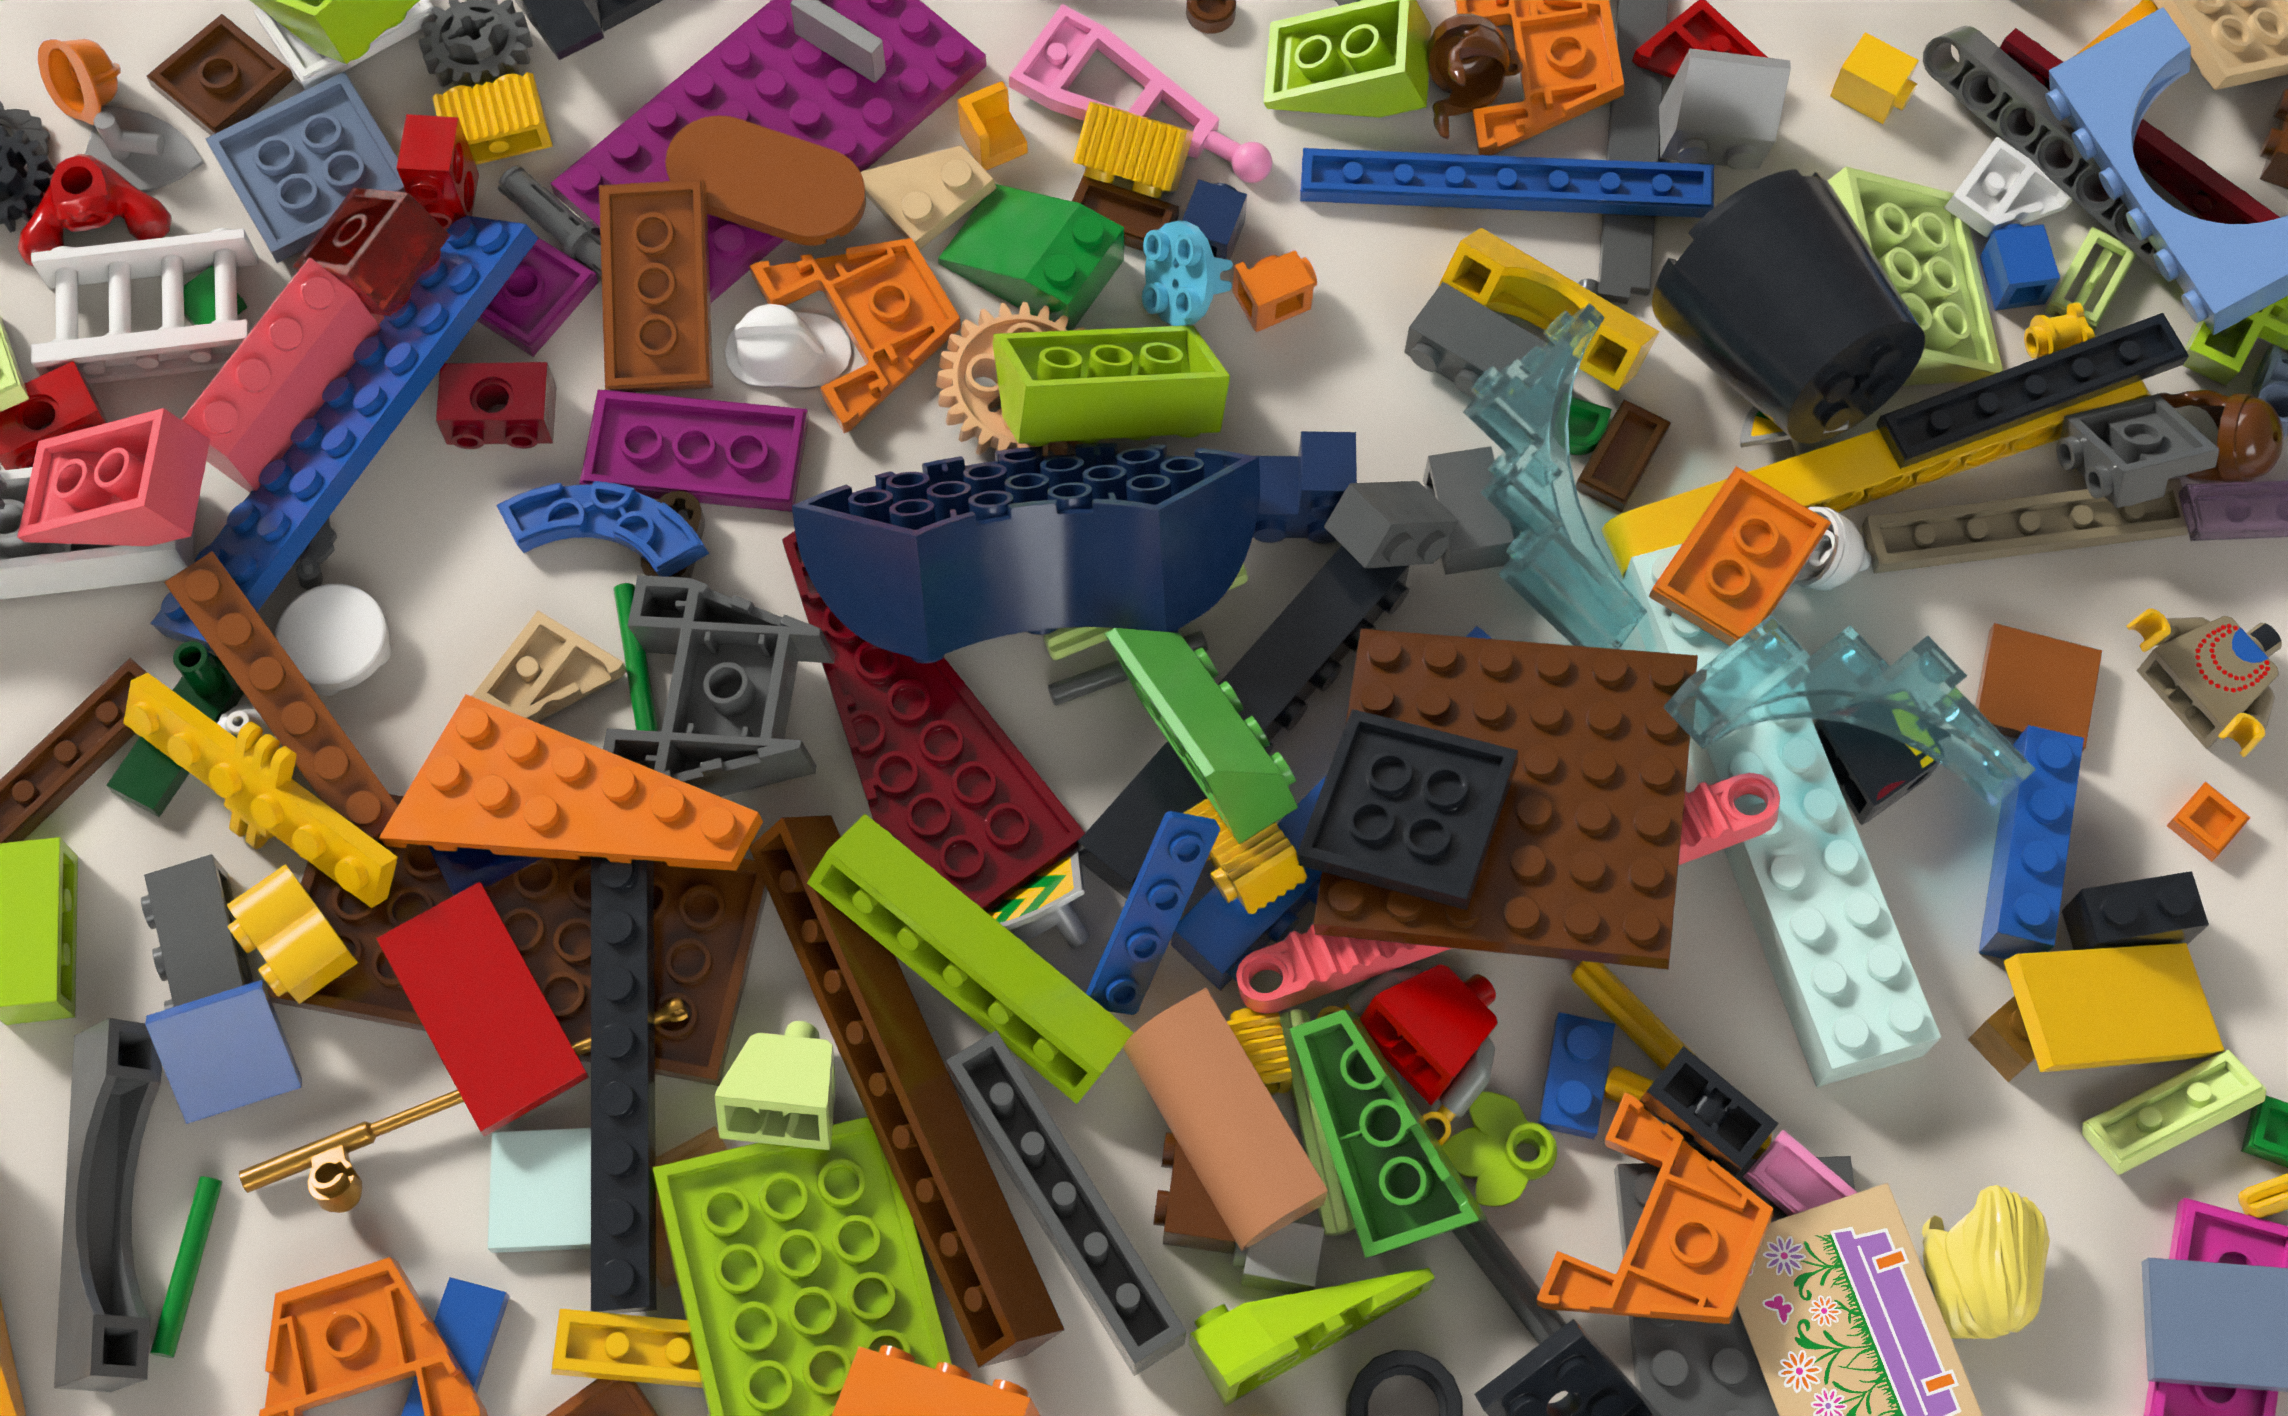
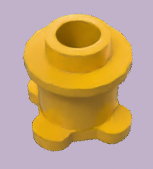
M2079 302L2068 304L2067 314L2051 318H2048L2046 315H2035L2031 319L2029 328L2025 330L2024 344L2028 355L2033 359H2037L2095 338V334L2085 319L2083 306Z

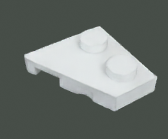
M1996 137L1944 209L1987 238L1991 236L1993 230H1998L2006 225H2023L2065 210L2073 199L2052 182L2028 157L1999 137Z

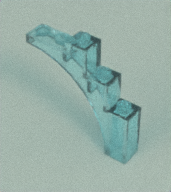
M1589 303L1572 316L1567 311L1561 313L1543 333L1549 340L1542 349L1537 345L1521 361L1515 359L1500 371L1492 366L1484 372L1470 390L1476 396L1463 413L1504 451L1489 467L1488 471L1493 475V478L1481 491V494L1522 532L1506 550V553L1511 558L1498 575L1572 645L1620 649L1647 613V610L1619 580L1597 545L1579 502L1570 463L1568 419L1573 383L1585 349L1605 318Z
M1770 615L1689 677L1663 707L1702 749L1732 731L1769 720L1813 718L1846 722L1877 731L1925 753L1958 775L1993 807L2036 770L1956 688L1967 675L1928 635L1889 666L1851 625L1810 656L1792 635Z

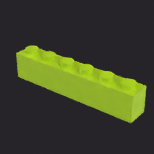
M866 814L856 821L827 850L807 882L814 890L990 1034L997 1030L1007 1048L1076 1104H1078L1124 1047L1126 1041L1134 1034L1113 1014L1105 1010L1066 976L1029 948L1021 939L1002 926L978 904L964 895L934 868L926 864Z

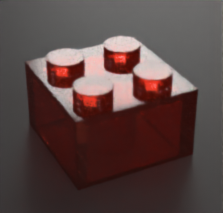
M353 187L292 268L298 272L311 257L355 291L371 314L391 316L393 312L398 311L409 300L411 295L410 289L421 274L433 267L439 260L441 255L440 249L451 235L407 192Z

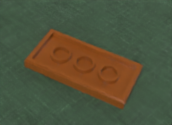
M703 179L599 185L605 390L636 393L713 388L707 187Z

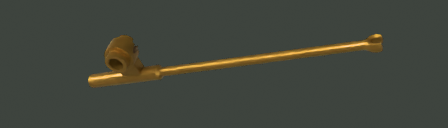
M680 997L670 1000L663 1008L655 1011V1025L666 1021H682L688 1017L687 1009L684 1007ZM591 1037L571 1044L577 1056L591 1051ZM457 1089L373 1123L364 1121L239 1171L240 1181L244 1190L249 1193L312 1168L309 1174L308 1189L319 1206L328 1212H347L358 1204L362 1193V1180L350 1163V1152L374 1143L376 1137L464 1101Z

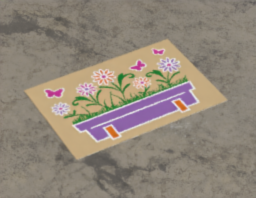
M1888 1183L1770 1222L1737 1307L1779 1416H1983Z

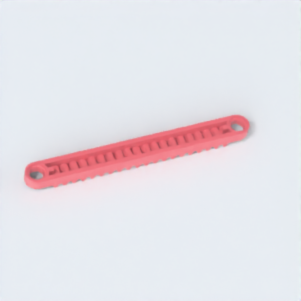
M1745 773L1712 785L1704 781L1699 783L1694 791L1690 793L1685 791L1679 865L1760 836L1771 830L1777 822L1780 794L1777 786L1769 778L1761 774ZM1753 794L1762 798L1767 807L1757 815H1745L1737 810L1734 802L1742 795ZM1312 924L1306 933L1290 932L1284 941L1247 955L1239 964L1236 977L1240 997L1244 1004L1255 1012L1270 1014L1451 948L1316 935L1314 924ZM1263 970L1276 971L1283 978L1278 989L1270 993H1260L1254 990L1250 985L1251 979L1255 974Z

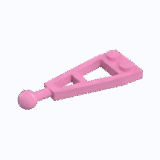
M1064 4L1060 6L1009 75V87L1052 111L1084 121L1089 102L1111 106L1067 91L1097 49L1145 87L1127 112L1149 118L1162 100L1195 127L1188 156L1198 159L1203 150L1207 149L1231 162L1236 176L1248 183L1262 181L1271 171L1272 156L1264 145L1258 142H1247L1241 145L1217 132L1219 118L1105 26Z

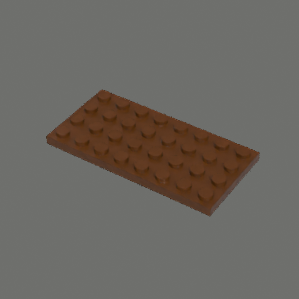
M390 794L397 805H399L404 797ZM379 840L378 843L396 855L398 859L388 899L373 908H370L352 893L343 889L337 882L307 861L301 885L358 963L300 1004L288 991L278 997L268 986L267 991L272 1003L426 1031L376 938L470 886L481 882L570 1043L574 1044L591 1037L590 856H580V860L499 855L493 854L488 849L458 847L457 851L435 850L430 845L407 844L406 848L386 847ZM743 858L736 871L668 866L663 861H654L655 1011L663 1008L670 1000L680 997L688 1012V1017L682 1021H666L655 1025L656 1075L715 1086L720 1085L768 892L755 860ZM591 1051L578 1056V1058L582 1061L591 1062Z

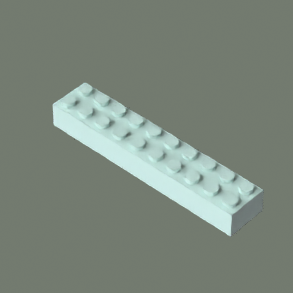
M1682 544L1631 557L1621 586L1646 650L1650 652L1698 655L1689 748V761L1698 784L1705 781L1707 784L1712 785L1739 774L1755 773L1769 778L1778 788L1780 794L1777 822L1772 829L1760 836L1724 848V851L1816 1087L1923 1057L1941 1038V1035L1770 617L1744 655L1649 597L1653 586ZM1753 794L1742 795L1734 802L1737 810L1745 815H1757L1767 807L1762 798Z

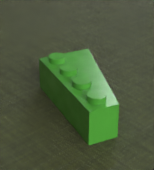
M1344 1009L1289 1028L1365 1258L1379 1256L1488 1219L1355 1012Z

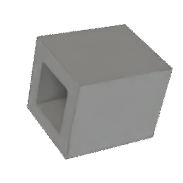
M1292 1222L1241 1251L1236 1243L1233 1266L1244 1268L1241 1285L1285 1294L1314 1290L1324 1228Z

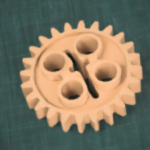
M1022 302L1019 314L1012 315L1006 303H1001L997 318L994 319L986 309H981L978 319L979 326L965 319L961 328L962 336L956 334L949 336L947 346L949 351H942L939 367L943 370L938 371L936 387L944 389L940 391L938 405L945 408L951 407L947 412V426L963 423L958 439L960 442L967 441L974 436L979 439L976 449L977 455H981L989 447L996 449V451L1038 447L1025 443L1018 444L1002 416V409L1000 408L996 412L988 410L1001 403L993 350V335L1000 333L1068 331L1066 327L1069 317L1063 315L1056 322L1050 321L1049 306L1046 305L1040 310L1038 316L1031 315L1027 302ZM1081 327V328H1078V329H1076V330H1086V329H1085L1084 327ZM977 377H987L992 379L997 385L992 387L981 386L974 379ZM1078 441L1050 442L1043 446V456H1047L1050 450L1055 455H1066L1068 450L1067 443L1073 447L1076 444L1083 443Z

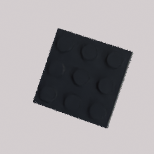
M1352 709L1298 849V865L1467 910L1518 765V750Z

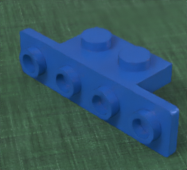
M1174 811L1165 813L1086 991V994L1105 1010L1134 1015L1139 1011L1220 832V827L1215 819Z

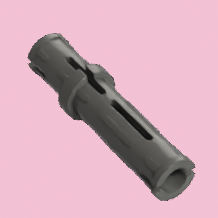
M519 165L509 168L498 182L501 184L498 186L499 192L514 202L539 226L556 238L564 246L563 251L566 255L576 261L580 260L602 279L600 229L592 222H584L581 218L577 217L551 192L534 180L524 168Z

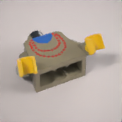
M2153 608L2147 609L2126 625L2128 630H2135L2143 637L2144 641L2139 645L2142 652H2147L2152 647L2157 646L2136 671L2206 750L2219 738L2224 740L2226 737H2229L2240 745L2241 751L2239 754L2242 757H2246L2265 737V730L2275 701L2274 693L2269 685L2279 675L2277 666L2268 657L2282 647V640L2272 626L2266 623H2259L2248 632H2245L2229 616H2222L2211 622L2203 617L2165 618L2162 613Z

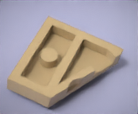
M537 611L475 690L472 697L534 722H539L622 678L626 673V667L623 661L542 612Z

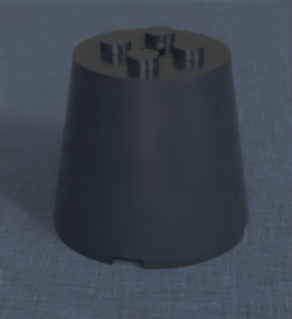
M1797 169L1777 172L1754 181L1730 195L1708 212L1688 232L1694 241L1683 252L1678 261L1672 258L1667 259L1654 287L1652 308L1655 318L1662 327L1787 435L1800 443H1815L1830 439L1851 429L1872 415L1910 377L1922 356L1925 346V334L1832 185L1817 172L1812 176H1802ZM1849 420L1848 429H1846V430H1840V431H1834V430L1840 428L1842 425H1844V424Z

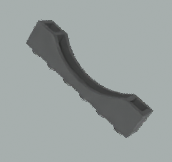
M107 1018L74 1035L54 1379L55 1389L113 1392L148 1379L150 1317L142 1300L135 1273L132 1248V1200L141 1141L151 1107L161 1084L162 1064L145 1023Z

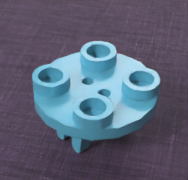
M1187 221L1165 223L1159 230H1150L1146 234L1143 242L1146 256V285L1142 291V303L1145 310L1150 314H1158L1162 321L1172 326L1196 324L1206 314L1213 295L1231 290L1232 283L1221 280L1220 273L1230 270L1233 266L1232 261L1214 257L1206 236L1198 226Z

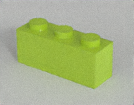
M60 837L0 843V1021L5 1025L75 1018L78 855Z

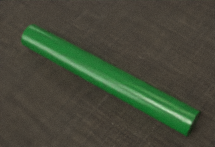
M622 583L616 585L613 591L636 730L659 731L646 652L627 626L635 585Z
M204 1176L199 1177L150 1353L166 1358L175 1357L223 1184L221 1180Z

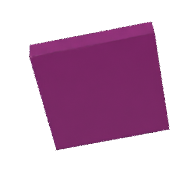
M539 238L477 321L534 357L599 283L596 273Z

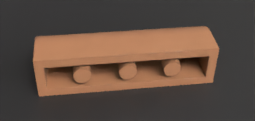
M1207 988L1196 992L1159 1013L1141 1026L1126 1041L1123 1047L1126 1055L1241 1251L1324 1205L1328 1189Z

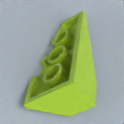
M1428 1267L1243 1303L1230 1311L1225 1304H1222L1204 1313L1194 1321L1197 1330L1190 1333L1189 1346L1223 1406L1226 1407L1430 1289L1435 1277Z

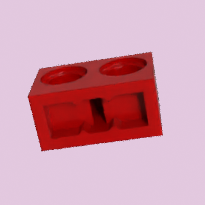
M406 114L396 169L418 223L436 229H448L450 225L466 215L472 216L479 179V172L459 117Z

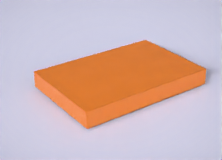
M1736 466L1653 586L1649 597L1745 655L1827 532L1831 522Z

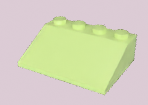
M1847 166L1830 178L1828 182L1834 188L1924 331L1925 346L1922 356L1914 371L1902 386L1977 381L2003 371L1969 225L1944 209L1954 193Z

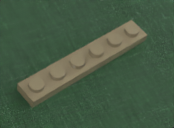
M2180 478L2168 479L2164 497L2140 502L2133 506L2116 508L2105 497L2096 499L2091 496L2088 489L1872 515L1867 516L1862 524L1867 548L1871 554L1874 574L2187 535L2194 527Z

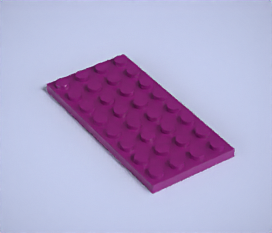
M771 0L551 182L553 193L585 222L590 221L600 229L599 185L670 181L666 171L665 159L667 149L674 136L693 121L718 115L739 118L835 150L848 157L858 167L859 171L862 172L867 170L987 66L986 54L920 0H819L882 39L886 72L874 83L795 34L790 6L792 0ZM707 214L710 304L750 270V265L760 262L780 245L784 239Z

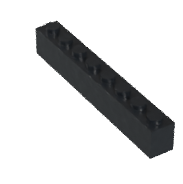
M1341 546L1219 682L1218 685L1227 681L1236 693L1244 708L1243 711L1238 713L1243 721L1250 716H1253L1270 744L1264 748L1268 755L1273 748V743L1270 741L1282 727L1290 731L1305 714L1308 708V704L1305 701L1317 688L1322 692L1328 689L1342 669V665L1339 662L1350 650L1357 653L1361 629L1376 630V626L1373 624L1385 611L1391 615L1403 603L1410 590L1406 586L1410 565L1364 568ZM1168 741L1077 842L1081 863L1126 899L1130 894L1165 813L1168 811L1184 813L1207 799Z

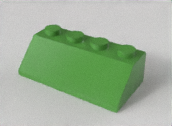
M1113 628L1105 633L1139 701L1239 844L1298 808L1288 787L1296 782L1290 767L1279 752L1271 756L1267 754L1264 748L1270 744L1263 730L1253 716L1243 721L1238 714L1244 710L1239 698L1227 681L1220 685H1217L1213 678L1219 674L1202 647L1193 651L1182 635L1174 632Z

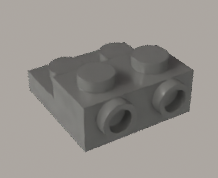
M2159 394L2064 416L2061 438L2057 443L2056 452L2058 461L2064 469L2071 470L2076 468L2085 477L2086 486L2091 496L2096 499L2105 497L2116 508L2164 497L2169 478L2183 477L2190 473L2215 468L2219 448Z

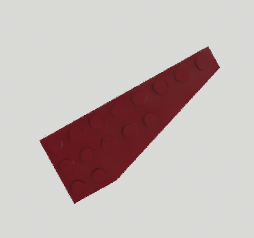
M795 531L783 538V547L808 623L821 628L835 654L834 663H822L873 820L926 864L934 868L964 895L978 904L985 912L991 910L1074 848H1078L1077 842L1085 834L1083 829L945 657L932 663H917L909 656L876 647L857 636L834 615L817 592L800 555Z

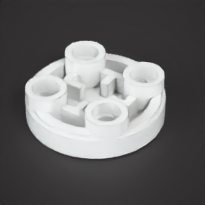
M326 584L302 593L283 611L275 631V638L312 689L322 696H332L340 690L358 685L369 678L379 666L384 665L391 656L389 626L381 608L369 594L350 585Z

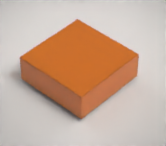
M2205 781L2167 824V827L2212 862L2251 817Z

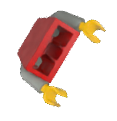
M1441 964L1426 971L1418 967L1397 968L1367 980L1346 997L1348 1004L1343 1008L1328 1006L1323 1008L1317 1015L1316 1019L1344 1009L1355 1012L1360 1017L1361 1022L1384 1058L1428 1104L1432 1106L1439 1099L1442 1103L1436 1112L1425 1113L1422 1117L1425 1122L1433 1120L1442 1126L1443 1136L1438 1140L1441 1146L1447 1142L1451 1134L1450 1122L1456 1115L1462 1117L1490 1081L1495 1046L1488 1036L1496 1027L1498 1021L1496 1015L1488 1006L1495 1001L1496 991L1491 982L1480 974H1474L1463 982L1448 966Z

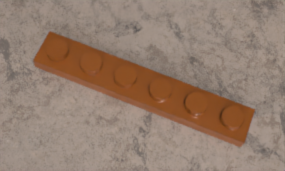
M213 551L164 582L277 740L280 741V744L287 746L297 754L295 764L319 798L378 842L381 833L398 805Z

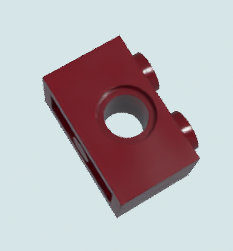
M548 362L445 363L439 373L436 422L446 444L455 445L462 449H477L484 444H508L511 447L520 449L532 448L537 444H552L557 387ZM506 404V406L498 412H487L491 407L495 405Z

